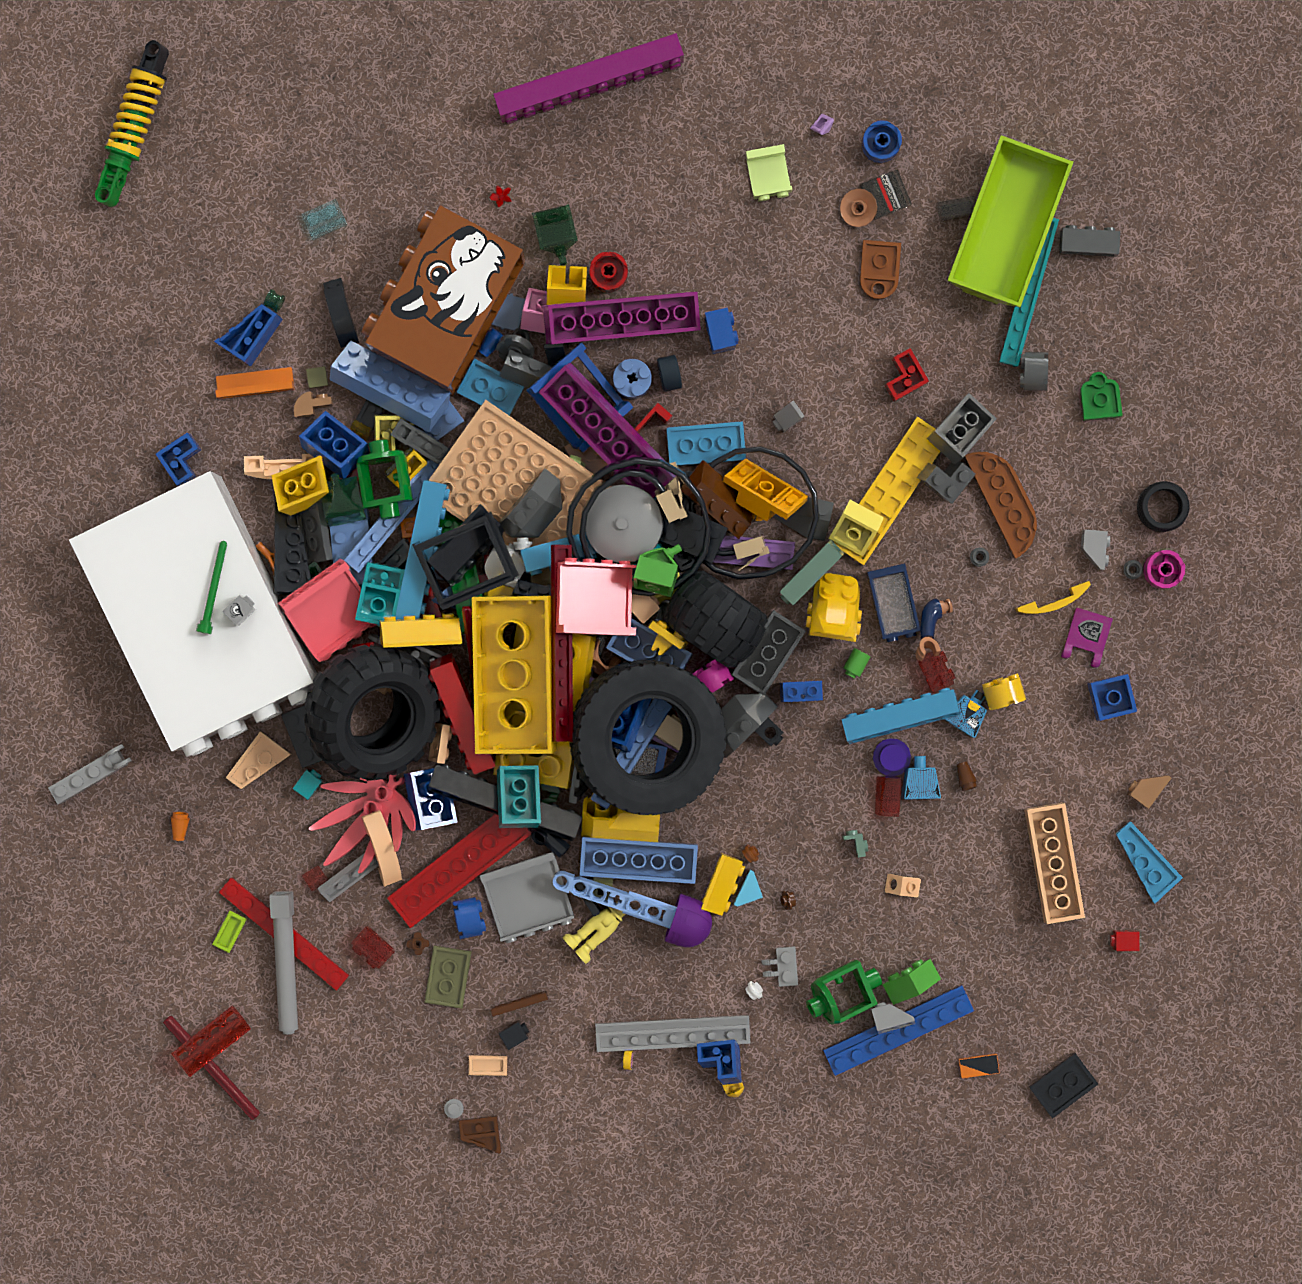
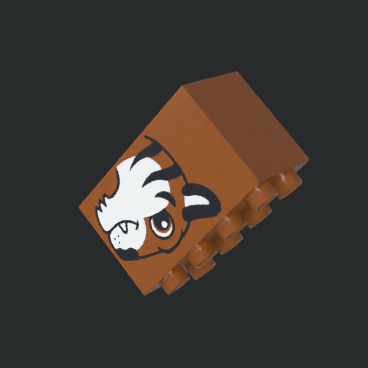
M440 205L436 214L427 210L417 228V231L421 233V241L418 247L415 248L410 244L406 247L398 264L402 267L401 271L403 272L399 282L393 279L387 282L380 296V300L384 301L383 305L385 306L380 317L371 313L361 333L365 335L367 340L365 343L370 351L449 391L450 395L453 396L522 270L525 258L523 249Z

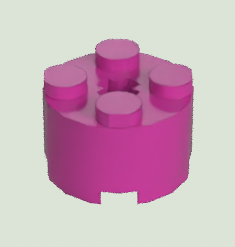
M1161 550L1151 554L1146 559L1143 574L1151 586L1158 589H1167L1176 586L1182 581L1185 575V564L1178 553L1171 550ZM1166 565L1165 568H1168V572L1163 574L1161 567Z
M715 659L706 664V670L700 668L692 673L712 693L724 686L728 681L730 682L734 679L728 668Z

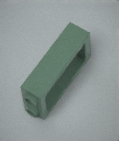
M830 540L781 589L780 593L782 595L780 597L788 605L790 603L794 605L843 556L844 552Z

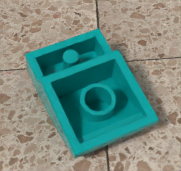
M367 562L355 620L380 625L379 620L396 615L405 569Z

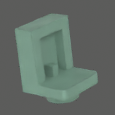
M857 830L846 831V835H842L843 840L854 839L857 857H865V852H868L867 840H863L862 833H858Z

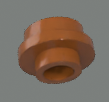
M747 844L745 849L742 850L743 855L750 863L758 861V850L755 846Z

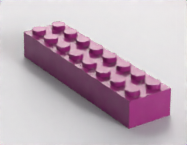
M698 292L543 305L546 344L701 330Z
M572 363L565 365L539 391L608 465L632 457L664 460ZM640 464L614 470L615 472L628 468L645 470L656 476L664 487L676 477V475L661 467ZM636 476L622 478L627 485L641 488L653 498L656 497L655 491L658 489L645 478Z

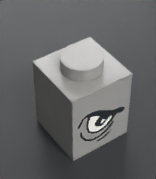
M239 595L222 612L236 626H239L256 610L253 607L255 603L247 595L245 597Z

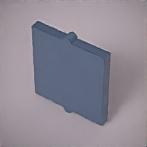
M512 293L507 295L492 325L501 327L502 330L509 329L515 331V329L519 328L526 299L513 296Z

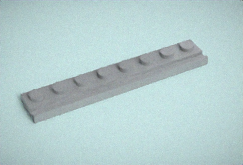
M749 1015L595 1023L597 1052L697 1047L699 1043L734 1039L738 1044H750Z

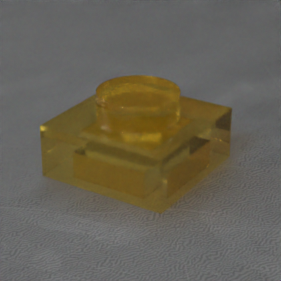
M354 420L350 430L367 442L372 428Z

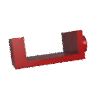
M657 403L635 430L640 433L655 415L667 425L672 420V415Z

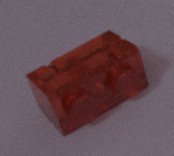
M933 651L925 654L922 662L917 660L932 693L954 684L953 680L956 678L952 669H948L945 664L948 660L944 651H941L935 657Z
M368 925L351 942L353 945L352 950L359 956L363 954L367 958L366 962L374 969L376 967L380 969L396 951Z

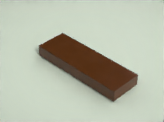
M543 991L494 1006L491 1009V1013L494 1017L548 1000L549 997L547 991Z

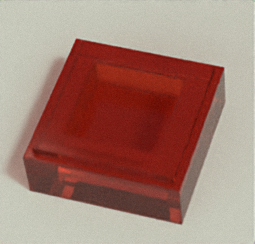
M319 865L302 875L311 891H314L328 881Z

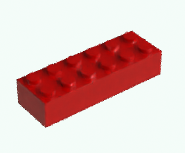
M450 653L430 661V668H428L429 679L432 684H436L438 700L443 701V712L446 718H450V728L453 735L458 736L457 744L460 752L465 753L467 769H472L475 775L496 767L495 754H475L474 704L453 654Z

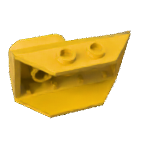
M826 573L815 583L812 603H808L807 614H810L806 620L809 636L856 642V636L860 634L861 624L858 622L861 621L862 611L859 610L860 588L855 578Z

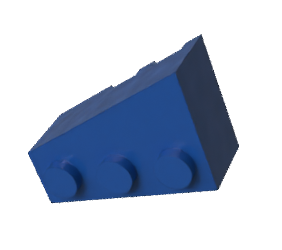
M261 304L244 317L242 322L229 329L228 333L214 342L249 366H252L283 319Z

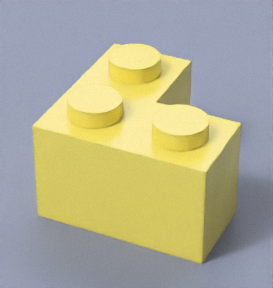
M395 414L374 415L375 441L388 440L389 450H395V438L390 434L401 417Z

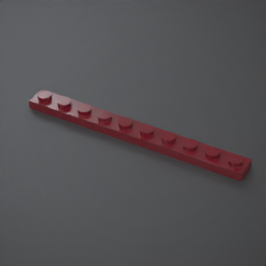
M551 545L552 742L573 741L572 634L556 633L558 562L565 561V558H572V545Z

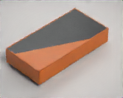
M996 1053L958 1059L961 1078L1000 1073Z

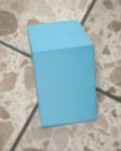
M751 869L733 903L737 907L763 898L754 871Z

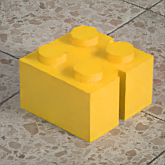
M549 265L547 305L584 302L586 300L587 267L570 266L569 284H565L566 266Z

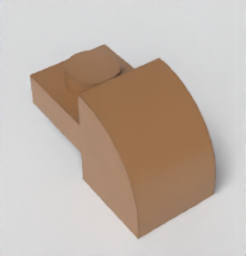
M311 391L306 392L297 399L294 405V417L316 416L315 408L334 406L333 398L328 397L327 394L316 395V398L313 399V393Z

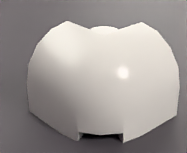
M509 543L506 546L519 576H516L514 581L504 585L515 588L518 579L520 580L525 569L520 550H515V545ZM495 548L492 549L485 563V573L488 579L505 573Z

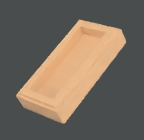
M469 1055L468 1075L507 1076V1056Z

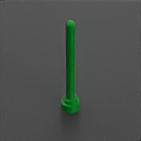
M226 541L219 543L203 620H200V624H197V632L212 634L213 627L210 620L226 553Z

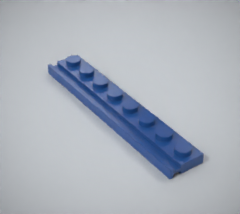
M961 985L905 1011V1013L914 1017V1025L878 1034L875 1025L823 1051L836 1076L973 1012L974 1009Z

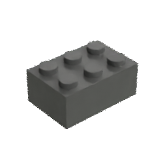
M968 393L957 403L927 439L952 463L956 464L969 452L997 418Z

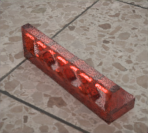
M232 1005L171 1054L186 1074L191 1077L251 1028ZM233 1013L237 1016L231 1022H226L227 1018ZM215 1027H220L217 1033L211 1034ZM204 1039L203 1044L196 1046L197 1041ZM189 1051L188 1055L184 1059L181 1060L178 1057L183 1052Z

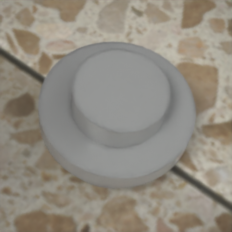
M458 1099L447 1101L444 1107L445 1114L450 1118L460 1117L464 1110L462 1102Z

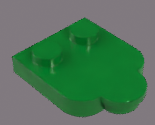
M1102 372L1093 373L1089 377V381L1085 382L1080 389L1083 421L1122 417L1118 383L1115 380L1108 379Z

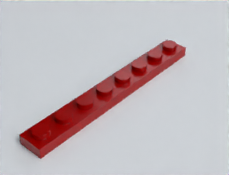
M231 877L219 893L274 938L273 918H271L270 908ZM293 928L294 956L337 991L349 977V974Z

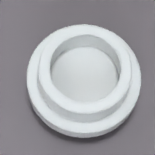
M517 538V542H513L515 550L529 548L532 544V541H529L528 538Z
M750 981L745 988L746 992L753 1000L760 999L763 992L762 987L757 982Z

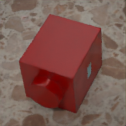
M1113 930V935H1110V945L1113 946L1115 951H1139L1140 932L1137 930Z

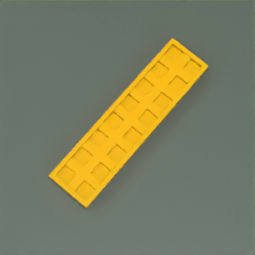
M919 417L915 419L859 503V505L884 517L864 555L861 556L834 542L845 554L863 566L919 484L920 480L917 476L928 463L932 464L940 453V450L927 439L935 428Z

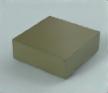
M325 366L306 369L309 389L329 386Z

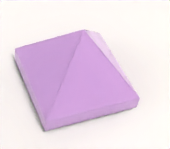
M821 114L810 129L821 135L826 134L830 131L834 119Z

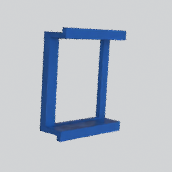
M580 342L526 391L573 449H579L583 453L590 445L582 437H577L554 407L539 393L540 389L565 365L578 357L616 404L614 408L622 417L633 406L629 401L621 399L584 352L586 347Z

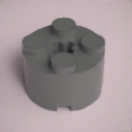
M1025 352V354H1021V369H1025V371L1020 376V388L1028 391H1047L1048 352Z

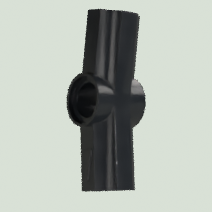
M528 828L532 832L531 837L536 844L545 845L559 858L571 846L561 837L535 828Z

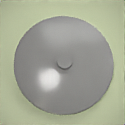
M616 485L603 490L598 495L587 516L586 535L590 544L601 556L618 563L619 561L635 562L641 554L653 550L657 546L663 531V517L656 500L645 490L631 485Z

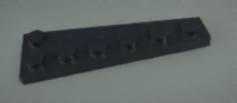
M274 491V594L290 595L311 580L307 563L308 559L304 546L299 513L288 515L280 512Z

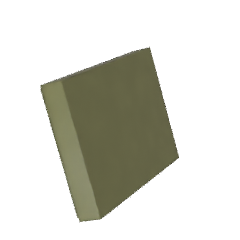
M437 945L433 946L424 1003L463 1008L472 951Z

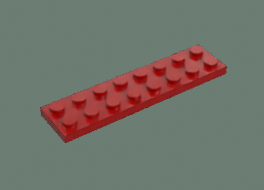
M494 814L387 899L407 925L412 928L529 837L531 831L528 828H499V815Z

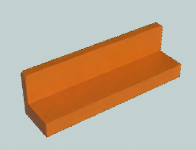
M291 367L216 377L217 390L215 392L218 399L295 390Z

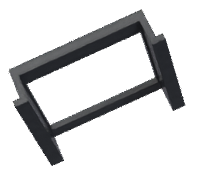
M491 511L476 520L421 543L418 541L412 544L442 610L514 581L515 577L519 576ZM485 525L505 573L445 598L435 574L427 562L428 559L424 550Z

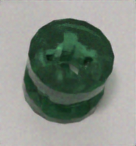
M271 289L263 305L274 309L278 313L286 296H280L275 290Z

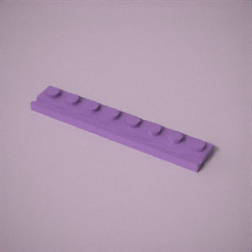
M725 535L719 549L734 550V544L753 538L740 537V539H737L734 536ZM764 539L770 553L756 558L748 566L774 568L794 556L795 542ZM760 554L738 560L736 555L723 557L716 555L713 563L746 565L749 560ZM793 564L784 569L792 570Z

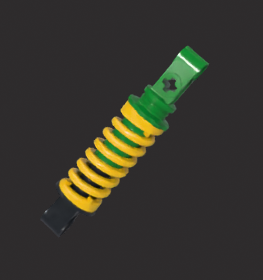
M151 40L146 44L140 65H132L129 77L132 83L126 85L129 93L123 94L125 102L119 106L122 112L116 115L117 120L120 122L113 123V128L117 132L110 133L109 137L111 139H108L107 144L104 146L109 155L108 159L104 161L105 166L95 191V198L107 207L117 205L126 182L127 174L131 170L132 161H139L141 149L137 147V144L144 143V138L140 137L141 133H148V130L143 128L144 124H151V119L147 118V115H153L155 112L147 106L148 103L158 104L156 99L151 98L152 93L158 96L161 95V91L154 88V85L156 83L158 84L157 87L162 89L167 81L162 72L169 56V51L156 40Z

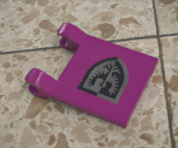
M1076 607L1061 657L1068 659L1071 656L1073 647L1094 653L1090 665L1095 668L1099 667L1113 618Z

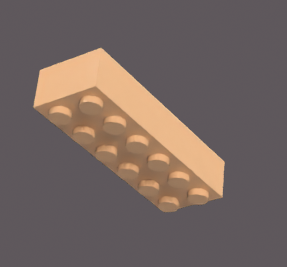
M1061 802L1024 809L1044 923L1051 924L1085 918L1065 803Z

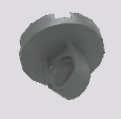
M520 328L515 329L512 335H504L499 338L496 346V351L498 350L500 353L499 357L506 361L510 349L530 358H533L535 353L534 347L529 342L530 335L528 331Z

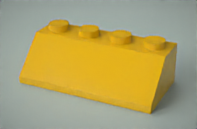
M442 614L441 618H435V615H423V618L415 619V616L409 615L403 616L404 619L396 620L395 616L384 617V620H379L380 644H382L383 648L462 644L459 618L454 617V614Z

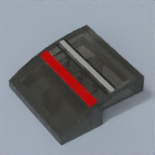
M898 169L860 184L861 189L872 193L876 199L877 213L874 220L912 205Z

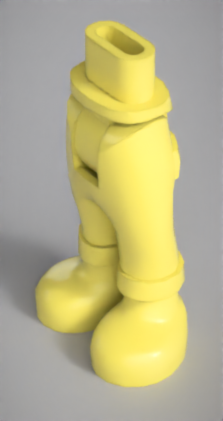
M608 907L600 911L595 917L590 918L577 931V934H565L562 938L574 950L582 940H585L588 935L597 930L584 945L575 951L582 961L587 964L590 961V951L594 950L596 946L605 941L616 930L620 923L619 921H623L621 918L626 914L622 913L621 910Z

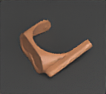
M596 638L592 669L600 675L610 668L619 665L624 658L614 656L610 660L608 667L605 666L600 660L598 653L600 640Z

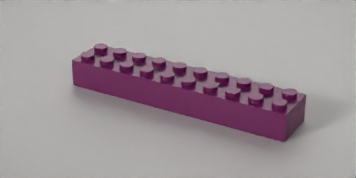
M677 33L494 93L493 95L502 123L511 124L518 121L517 118L525 116V118L536 115L535 112L543 110V112L553 110L555 105L561 104V106L571 104L572 100L579 98V100L587 99L594 92L602 94L607 92L610 87L620 88L625 86L628 81L634 80V82L645 79L644 76L652 74V76L663 73L664 69H677L684 63V54Z

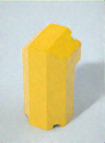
M587 796L583 801L581 836L658 842L660 815L633 814L616 808L613 805L605 809L592 801L591 797L588 798Z

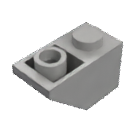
M1082 530L1081 551L1097 570H1105V566L1107 567L1109 562V555H1106V547L1110 546V536H1107L1108 531Z

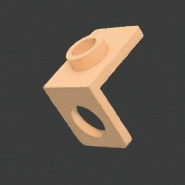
M887 874L885 892L900 896L918 897L921 879ZM893 879L897 881V886L894 890L891 888V881Z

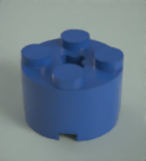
M888 121L874 122L864 133L862 150L866 157L873 162H888L897 155L902 143L901 133L897 127ZM880 138L885 142L884 145L878 143Z
M473 897L453 901V906L457 905V908L453 909L457 930L462 932L459 935V939L483 935L482 932L486 931L484 920L480 919L479 915L482 912L480 900H476Z

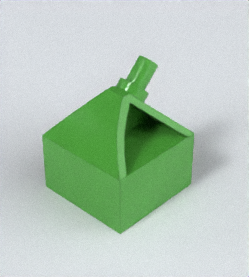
M677 544L672 548L668 547L666 549L657 548L641 554L633 577L634 588L672 598L678 576V565L672 558H674L675 554L682 551L680 545Z

